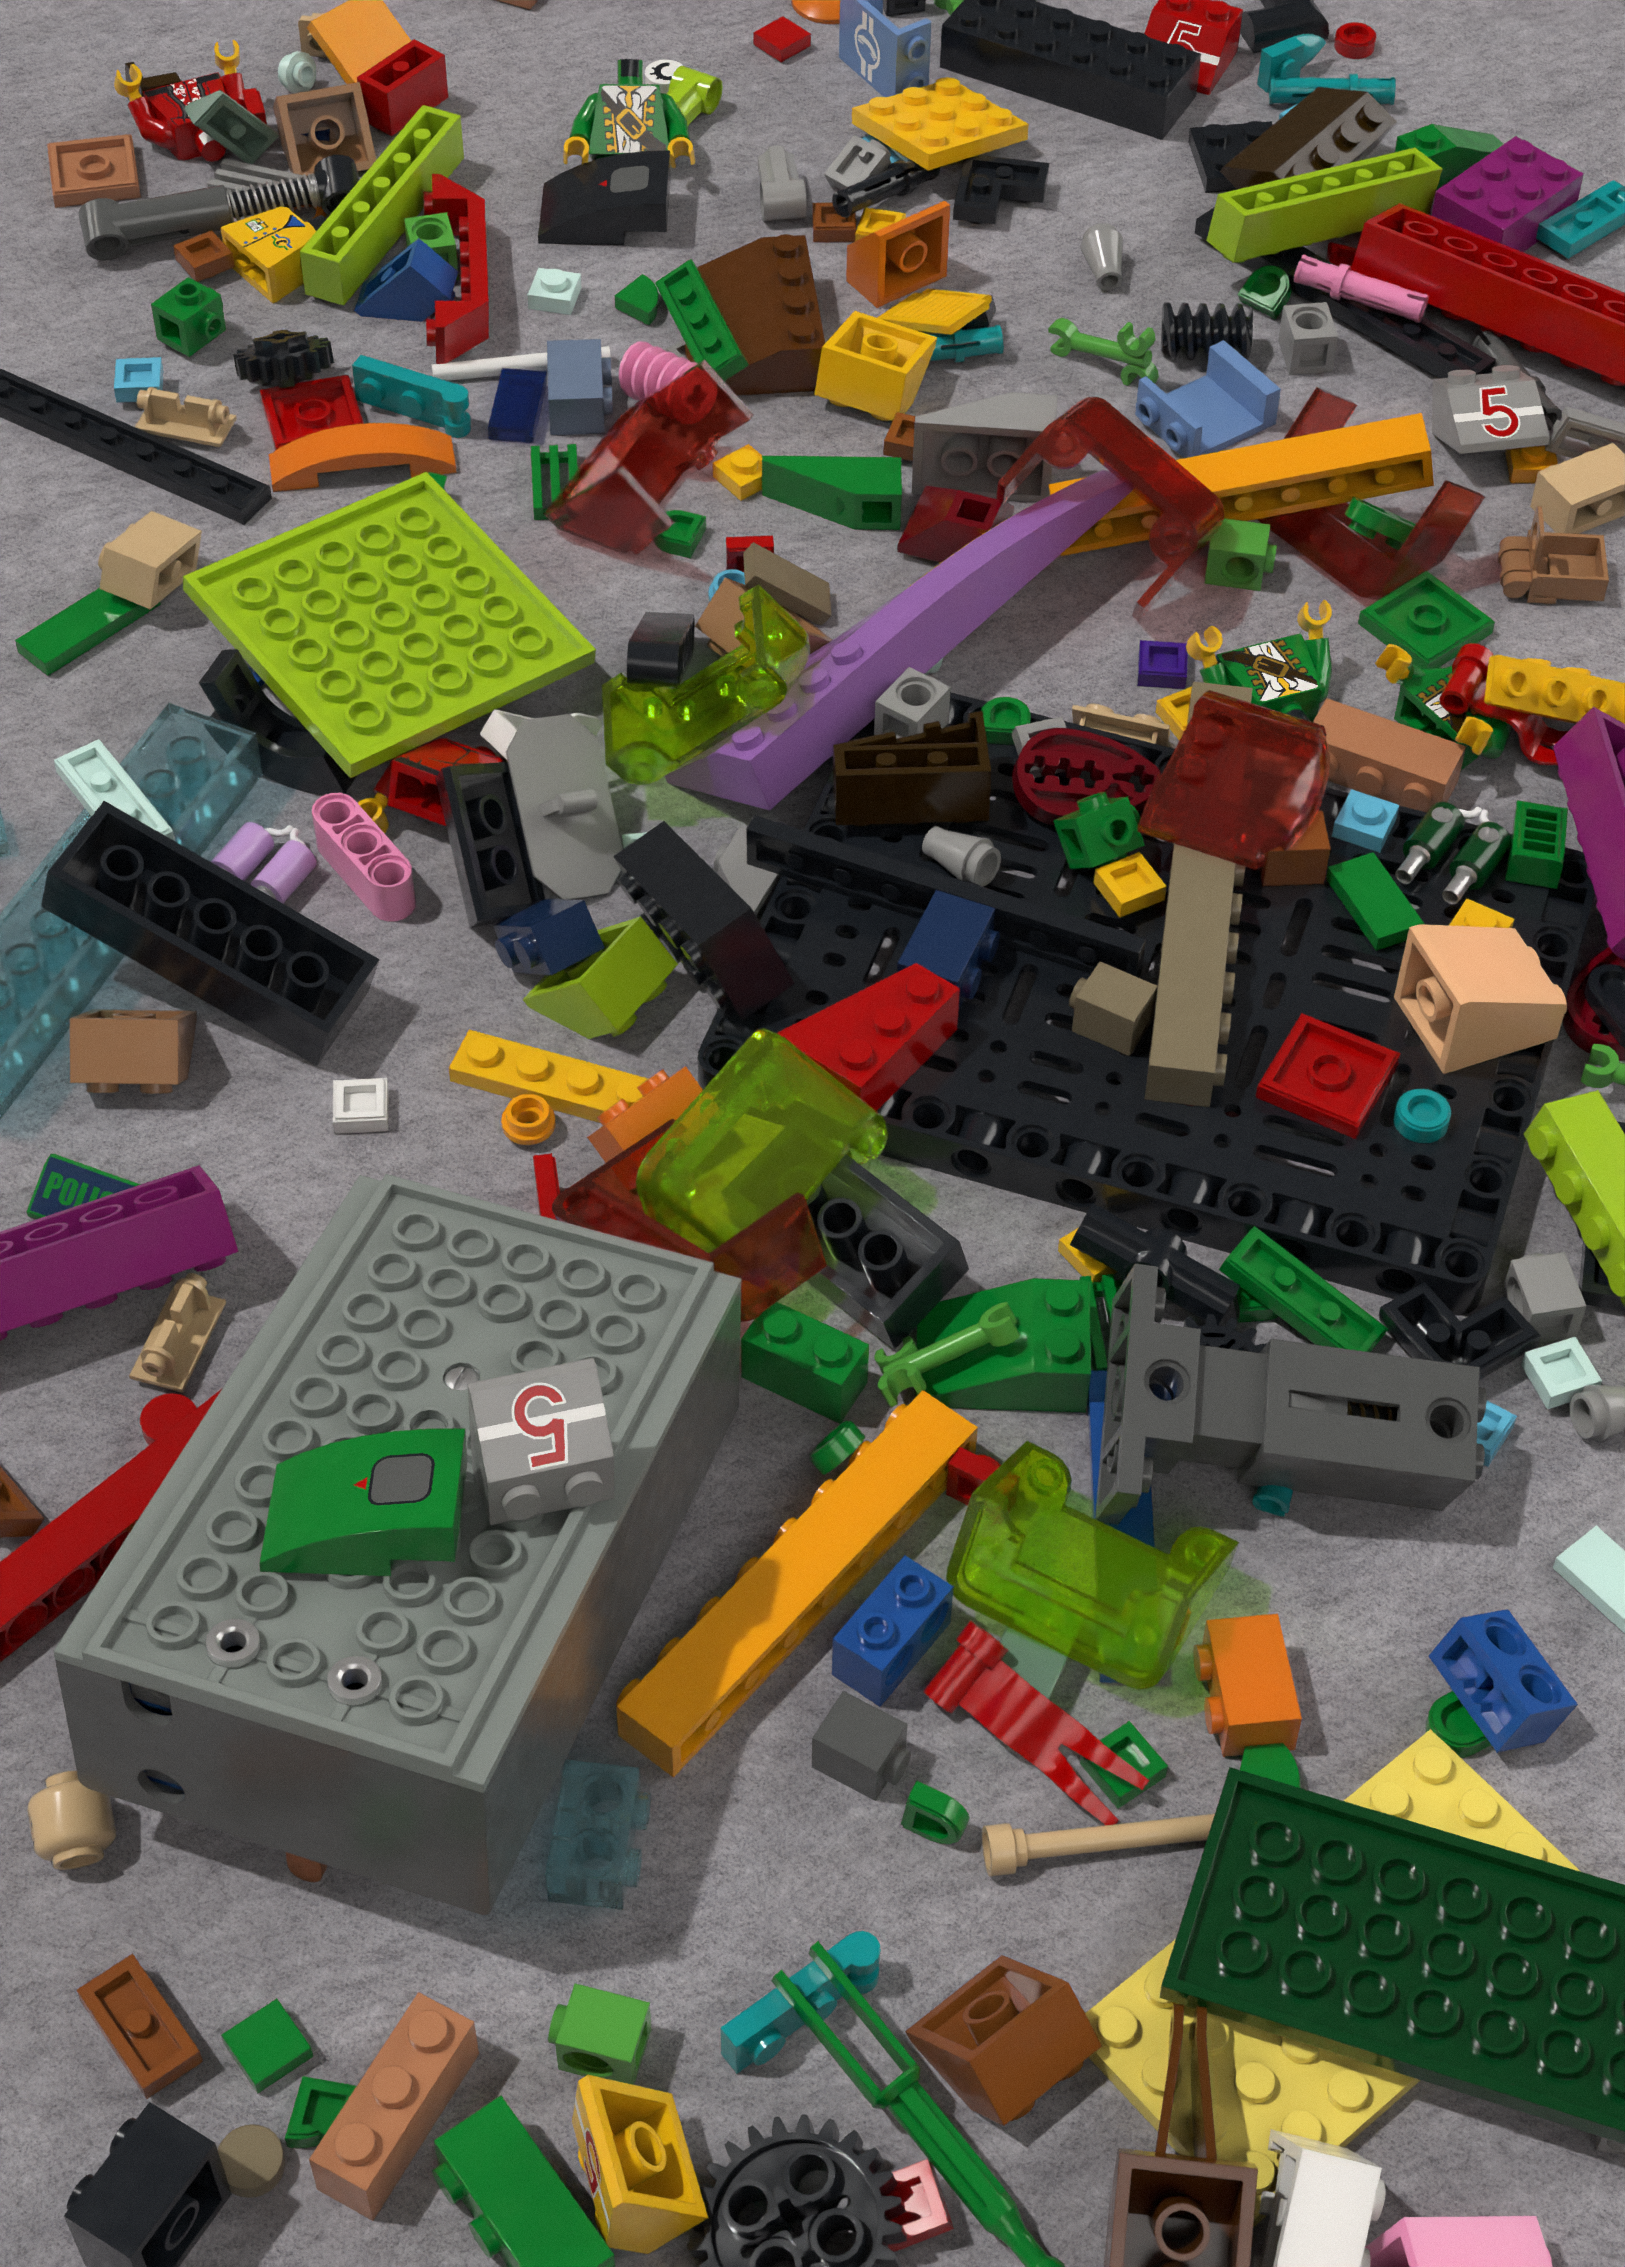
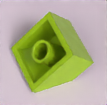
M641 916L597 930L605 947L604 949L553 975H545L522 1000L532 1010L587 1039L606 1034L616 1037L624 1033L636 1022L637 1016L635 1012L643 1003H648L655 999L666 989L668 984L665 979L678 965Z

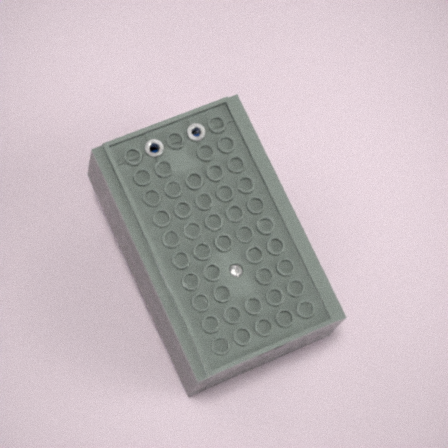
M385 1174L382 1181L359 1175L53 1651L80 1783L88 1789L286 1852L289 1870L296 1877L307 1882L320 1881L328 1865L474 1913L488 1915L739 1408L741 1278L715 1272L713 1262L389 1174ZM594 1358L614 1454L615 1499L597 1502L586 1507H573L536 1515L525 1520H513L490 1525L472 1469L467 1383ZM465 1428L467 1470L455 1562L393 1560L391 1576L260 1572L259 1563L276 1465L300 1453L359 1436L402 1430Z

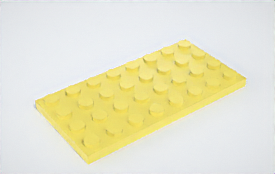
M1431 1729L1344 1800L1345 1802L1580 1871ZM1175 1940L1085 2013L1102 2047L1089 2056V2059L1157 2132L1168 2069L1173 2003L1178 2004L1160 1998V1991ZM1184 2006L1183 2038L1167 2142L1179 2155L1194 2156L1191 2054L1195 2009ZM1207 2013L1206 2038L1217 2159L1254 2163L1257 2166L1258 2175L1253 2228L1266 2217V2215L1259 2214L1262 2192L1269 2191L1275 2193L1280 2153L1268 2150L1271 2129L1346 2147L1420 2081L1410 2076Z

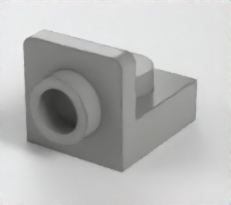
M854 134L824 175L829 184L838 189H844L886 171L888 166L892 164L890 161L891 153L880 142L873 139L867 142Z

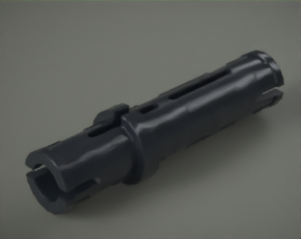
M898 160L890 164L887 170L866 178L847 188L837 190L832 197L833 207L841 217L851 216V214L877 204L891 196H904L913 192L917 185L935 179L940 173V167L928 171L912 160L907 162Z

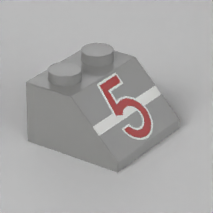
M1513 365L1496 366L1492 368V373L1476 375V372L1472 370H1454L1448 372V378L1433 379L1432 433L1458 453L1466 454L1550 444V435L1536 381L1520 371V367Z
M594 1358L467 1383L472 1469L490 1525L513 1520H525L536 1515L573 1507H586L597 1502L615 1499L614 1454Z

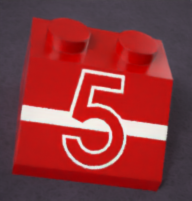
M1158 0L1151 11L1144 34L1150 38L1169 44H1178L1188 50L1200 53L1201 60L1197 92L1210 95L1238 52L1243 9L1230 6L1218 0Z

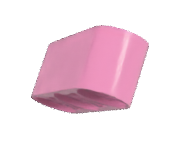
M329 793L317 799L312 806V817L317 848L324 859L372 914L380 920L395 922L411 915L416 907L412 866L408 859L349 795Z

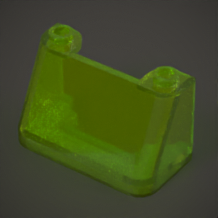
M759 584L739 596L740 611L744 615V620L736 623L734 628L735 638L742 645L682 682L679 688L627 685V678L622 673L602 685L605 764L621 779L635 785H648L656 782L770 711L785 699L810 659L809 636L804 628Z
M766 1028L759 1029L748 1038L642 1160L637 1173L636 1186L652 1238L684 1255L713 1262L714 1271L741 1278L742 1286L758 1293L770 1278H774L782 1272L788 1261L789 1250L784 1230L787 1223L846 1154L860 1165L868 1160L876 1159L881 1154L889 1138L886 1123L881 1114L787 1038Z
M1026 1441L971 1495L947 1567L946 1580L954 1586V1597L965 1606L1125 1686L1135 1689H1149L1159 1683L1173 1664L1229 1570L1239 1542L1213 1529L1202 1526L1190 1527L1178 1536L1172 1545L1170 1554L1164 1553L1067 1506L1066 1502L1072 1483L1069 1468L1054 1453Z

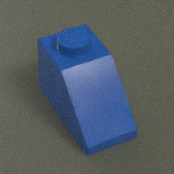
M418 238L363 283L354 311L363 317L422 322L435 312V301L454 300L456 293L453 291L458 271Z

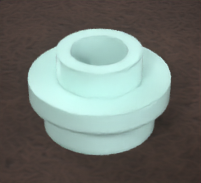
M300 51L284 56L278 67L280 83L293 94L310 91L316 79L314 59L308 53Z

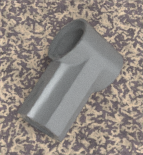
M781 145L769 146L764 154L758 156L762 220L806 218L804 179H798L794 154L786 151L784 146Z

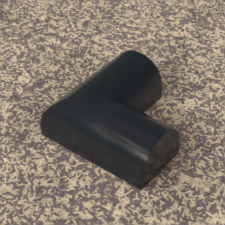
M1260 0L1265 8L1242 13L1240 34L1253 53L1261 52L1266 47L1301 34L1318 35L1324 40L1328 39L1329 24L1313 0Z
M1426 1282L1381 1306L1379 1311L1380 1322L1389 1329L1388 1331L1412 1358L1480 1367L1479 1380L1522 1356L1525 1352L1534 1349L1539 1343L1541 1336L1505 1296L1460 1321Z

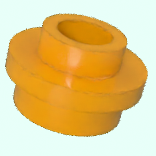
M522 1094L513 1098L508 1103L501 1118L502 1130L505 1136L514 1143L521 1145H535L545 1141L552 1135L556 1125L555 1113L551 1106L542 1097L535 1094Z

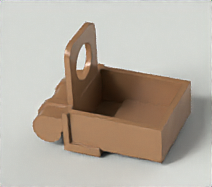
M1537 506L1531 530H1528L1527 537L1508 536L1501 540L1498 563L1501 566L1500 584L1503 587L1505 596L1519 598L1526 593L1527 603L1556 604L1557 599L1604 601L1609 582L1604 535L1544 532L1542 506Z

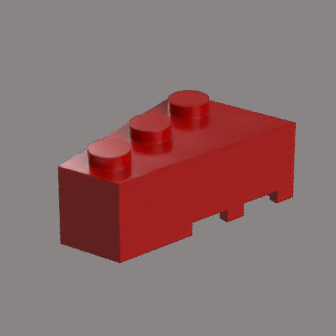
M915 963L774 1034V1076L860 1128L957 1030L960 988Z

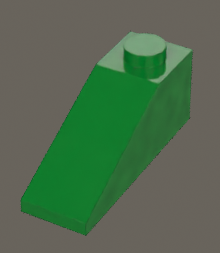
M1430 124L1397 136L1395 152L1416 148L1439 165L1443 170L1437 186L1438 190L1504 144L1493 134Z

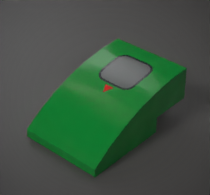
M465 1428L402 1430L359 1436L330 1443L278 1463L276 1465L259 1563L260 1572L391 1576L393 1560L455 1562L467 1470Z

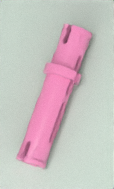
M1304 254L1297 265L1294 275L1295 283L1311 286L1330 293V298L1340 300L1342 297L1353 300L1363 305L1405 317L1416 323H1420L1429 300V295L1411 291L1359 274L1358 272L1351 271V266L1342 263L1340 266H1336Z

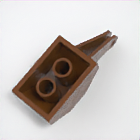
M1173 2003L1169 2034L1168 2069L1155 2152L1124 2148L1117 2149L1108 2212L1104 2267H1250L1258 2168L1254 2163L1217 2159L1206 2038V2007L1196 2006L1192 2034L1191 2094L1194 2156L1166 2153L1184 2021V2005Z

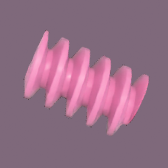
M638 341L631 345L620 363L619 381L625 395L657 410L664 411L671 416H676L685 422H695L703 418L712 409L717 400L720 390L719 379L713 370L703 367L696 362H690L684 357H678L670 351L666 352L658 346H652L646 341Z

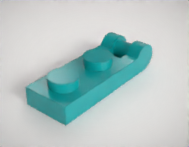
M1615 180L1608 182L1541 222L1538 226L1536 238L1569 259L1625 225V186Z
M360 355L352 364L356 401L443 427L445 433L454 438L467 436L471 432V418L469 413L465 411L469 407V394L464 386L364 355Z
M856 1931L827 1950L828 1954L860 1994L868 1993L876 1987L879 1980L881 1949L878 1939L873 1934L866 1931ZM814 1960L789 1978L823 2021L834 2011L837 2006V2000L842 1997ZM775 1988L720 2028L721 2055L736 2074L753 2062L757 2066L762 2065L776 2056L785 2045V2038L802 2027L805 2022L779 1990Z

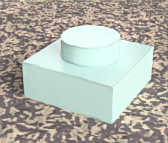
M538 268L527 294L528 309L571 315L582 288L581 274L566 272L560 269Z
M1576 1337L1524 1353L1521 1366L1547 1409L1569 1403L1573 1395L1581 1393L1587 1385H1601L1602 1383L1600 1376Z

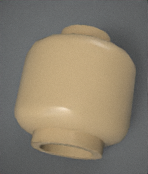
M77 1771L62 1772L48 1777L45 1780L46 1788L31 1797L27 1808L35 1853L44 1860L53 1861V1867L59 1870L76 1869L99 1862L104 1858L103 1850L108 1848L116 1837L110 1796L83 1786L78 1779Z

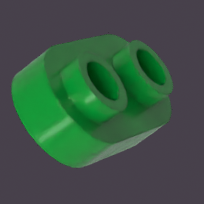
M1353 496L1344 513L1352 519L1348 526L1352 530L1370 539H1374L1377 532L1387 536L1384 543L1408 555L1413 548L1422 551L1431 535V532L1414 522Z

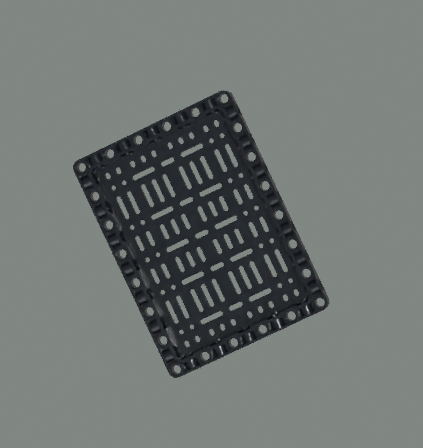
M950 692L949 723L945 727L966 723L968 714L981 711L987 701ZM1030 712V723L1052 719ZM875 718L849 741L874 736ZM1064 721L1066 728L1087 731L1107 737L1135 750L1159 769L1162 776V786L1153 803L1138 811L1142 822L1140 833L1166 840L1169 844H1160L1143 839L1144 846L1127 854L1130 856L1140 852L1167 886L1164 901L1120 918L1107 900L1098 896L1101 892L1094 884L1095 869L1099 868V865L1093 868H1080L1070 894L1066 897L1057 896L1055 891L1067 865V859L1055 826L1035 819L1024 808L990 800L989 821L951 822L947 831L982 837L973 834L976 831H981L1045 848V851H1036L990 839L994 848L998 849L1001 854L1000 866L1029 873L1035 877L1025 878L998 871L993 880L983 887L1016 898H1023L1032 903L1067 914H1074L1089 921H1097L1131 930L1134 932V935L1146 938L1140 979L1158 985V978H1152L1147 973L1155 953L1158 950H1162L1184 751ZM987 743L991 767L990 797H999L1019 803L1012 783L1013 769L1018 759L1015 745ZM832 769L804 831L829 837L854 847L877 852L889 858L918 867L928 868L934 872L956 878L936 860L923 861L920 859L923 853V840L928 831L935 826L936 822L919 823L916 825H906L903 823L869 824L867 826L836 825ZM1254 769L1253 775H1244L1245 781H1253L1250 812L1241 811L1240 817L1250 818L1246 849L1237 848L1236 855L1246 856V861L1250 862L1249 838L1250 835L1258 834L1261 813L1323 811L1330 844L1327 870L1329 866L1374 852L1410 904L1420 907L1415 909V911L1424 922V925L1449 926L1453 919L1448 918L1446 915H1456L1466 899L1514 918L1512 928L1517 930L1527 947L1530 946L1536 951L1541 967L1551 982L1557 984L1562 989L1566 998L1595 895L1592 881L1586 871L1587 863L1583 852L1565 847L1560 880L1557 889L1506 881L1509 848L1481 888L1477 890L1467 889L1457 904H1449L1442 897L1443 891L1452 880L1449 866L1478 825L1465 822L1463 829L1437 865L1432 869H1420L1411 883L1404 884L1396 878L1395 874L1406 859L1403 854V845L1427 812L1399 806L1397 819L1379 853L1332 837L1334 822L1349 795L1348 792ZM1065 772L1054 774V776L1059 777L1060 785H1068L1070 779L1066 778ZM1081 772L1079 778L1084 779L1085 787L1092 788L1096 781L1090 779V772ZM1045 776L1035 778L1034 782L1043 783ZM1131 776L1129 782L1134 784L1136 792L1141 793L1145 786L1140 784L1138 776ZM891 837L898 839L900 841L892 843L884 841L881 838ZM1245 866L1243 886H1233V893L1243 894L1242 900L1262 904L1268 908L1258 909L1242 904L1239 925L1230 924L1231 927L1254 932L1259 936L1250 937L1239 934L1236 958L1245 960L1248 964H1226L1225 972L1235 973L1231 1003L1233 1007L1221 1008V1012L1231 1013L1228 1044H1218L1217 1053L1227 1054L1224 1086H1213L1210 1107L1146 1100L1145 1091L1153 1021L1130 1056H1123L1118 1051L1072 1032V1030L1050 1025L1047 1023L1048 1020H1057L1073 1025L1074 1009L1069 1007L1070 998L1061 996L1058 993L1062 991L1072 993L1078 980L1082 977L1088 979L1091 974L1003 947L997 948L991 962L983 961L980 967L994 973L992 976L981 974L980 983L973 998L979 999L983 1003L977 1005L963 1001L958 1010L957 1030L952 1035L962 1037L967 1041L957 1043L947 1040L927 1060L952 1067L955 1071L943 1072L921 1066L858 1128L774 1076V1034L869 987L865 985V981L884 939L889 935L898 936L899 941L881 980L897 973V963L920 919L781 876L760 920V924L795 984L744 1020L728 1005L723 1009L718 1008L699 1048L697 1062L698 1084L717 1110L786 1128L798 1116L831 1142L1084 1213L1088 1212L1093 1203L1135 1227L1145 1230L1154 1228L1166 1229L1175 1233L1184 1241L1230 1254L1255 1226L1324 1280L1395 1299L1426 1282L1453 1314L1460 1316L1475 1310L1482 1299L1526 1142L1524 1133L1531 1124L1554 1040L1443 1074L1422 1041L1416 1047L1408 1046L1404 1042L1410 1022L1394 998L1399 973L1391 974L1330 958L1322 954L1324 952H1331L1392 968L1400 972L1405 946L1395 944L1376 951L1366 936L1334 928L1332 925L1337 924L1361 930L1327 882L1326 875L1324 884L1262 886L1260 870ZM860 905L869 908V910L859 911L850 908V906ZM1298 906H1307L1311 909V913L1297 953L1294 956H1285L1281 953V948L1294 911ZM841 932H846L856 935L857 937L853 939H847L844 937H840L837 934ZM827 960H834L841 962L844 965L841 967H835L825 964L824 962ZM1028 971L1037 975L1018 1022L1015 1024L1004 1023L1003 1018L1021 975ZM1273 980H1280L1285 984V988L1279 1005L1274 1009H1268L1262 1005L1268 985ZM1321 980L1388 998L1390 1002H1381L1317 985L1313 981ZM809 998H818L825 1000L827 1003L818 1005L807 1000ZM1303 1013L1401 1053L1394 1073L1404 1071L1409 1074L1410 1080L1406 1092L1413 1089H1429L1435 1092L1450 1094L1454 1098L1446 1099L1451 1107V1118L1445 1135L1431 1143H1417L1403 1137L1395 1125L1385 1127L1379 1122L1392 1077L1356 1139L1256 1098L1257 1086L1299 1016ZM1254 1033H1262L1267 1037L1252 1083L1245 1088L1239 1087L1235 1084V1079L1249 1039ZM1001 1048L1004 1049L1005 1052L995 1053L992 1051V1049ZM1037 1058L1078 1069L1081 1073L1071 1074L1032 1063L1031 1060ZM983 1077H989L993 1081L990 1083L981 1082L979 1079ZM1115 1079L1120 1081L1121 1084L1112 1085L1107 1081ZM1029 1088L1065 1098L1070 1102L1068 1104H1060L1023 1094L1019 1090ZM1105 1109L1110 1113L1108 1115H1100L1096 1111ZM1233 1111L1239 1116L1229 1117L1225 1113ZM1146 1120L1182 1130L1188 1135L1183 1137L1140 1126L1136 1122ZM1274 1122L1342 1141L1345 1145L1335 1146L1272 1129L1264 1125V1123ZM1219 1141L1228 1144V1147L1220 1148L1214 1143ZM1379 1151L1382 1152L1384 1156L1375 1157L1370 1152ZM1257 1152L1266 1153L1328 1170L1334 1173L1335 1176L1325 1177L1260 1159L1254 1154ZM1411 1163H1424L1430 1165L1433 1169H1419L1414 1167ZM1361 1182H1370L1375 1187L1366 1188L1361 1185ZM1412 1193L1421 1196L1423 1201L1409 1200L1403 1197L1402 1194Z

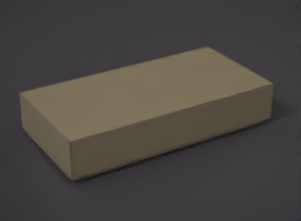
M754 542L743 552L746 587L821 626L831 617L828 582Z

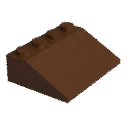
M784 234L776 237H761L699 266L698 269L749 364L719 384L718 397L815 391L822 346L825 344L806 235L793 236ZM685 344V357L690 362H695Z

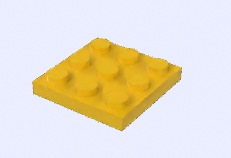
M944 77L937 79L934 84L920 88L909 87L900 94L890 97H875L869 103L852 108L853 125L928 171L1028 140V123L1014 116L1010 110L1001 108L987 100L983 94L975 93L963 86L955 78Z

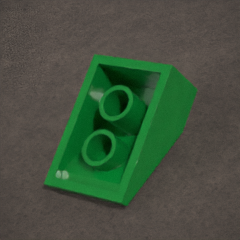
M1032 1278L943 1300L917 1325L916 1346L920 1350L979 1323L981 1316L987 1310L997 1304L1007 1302L1017 1319L1015 1326L1020 1337L1014 1342L999 1347L988 1343L921 1374L927 1386L925 1392L949 1408L1086 1413L1091 1378L1090 1280Z

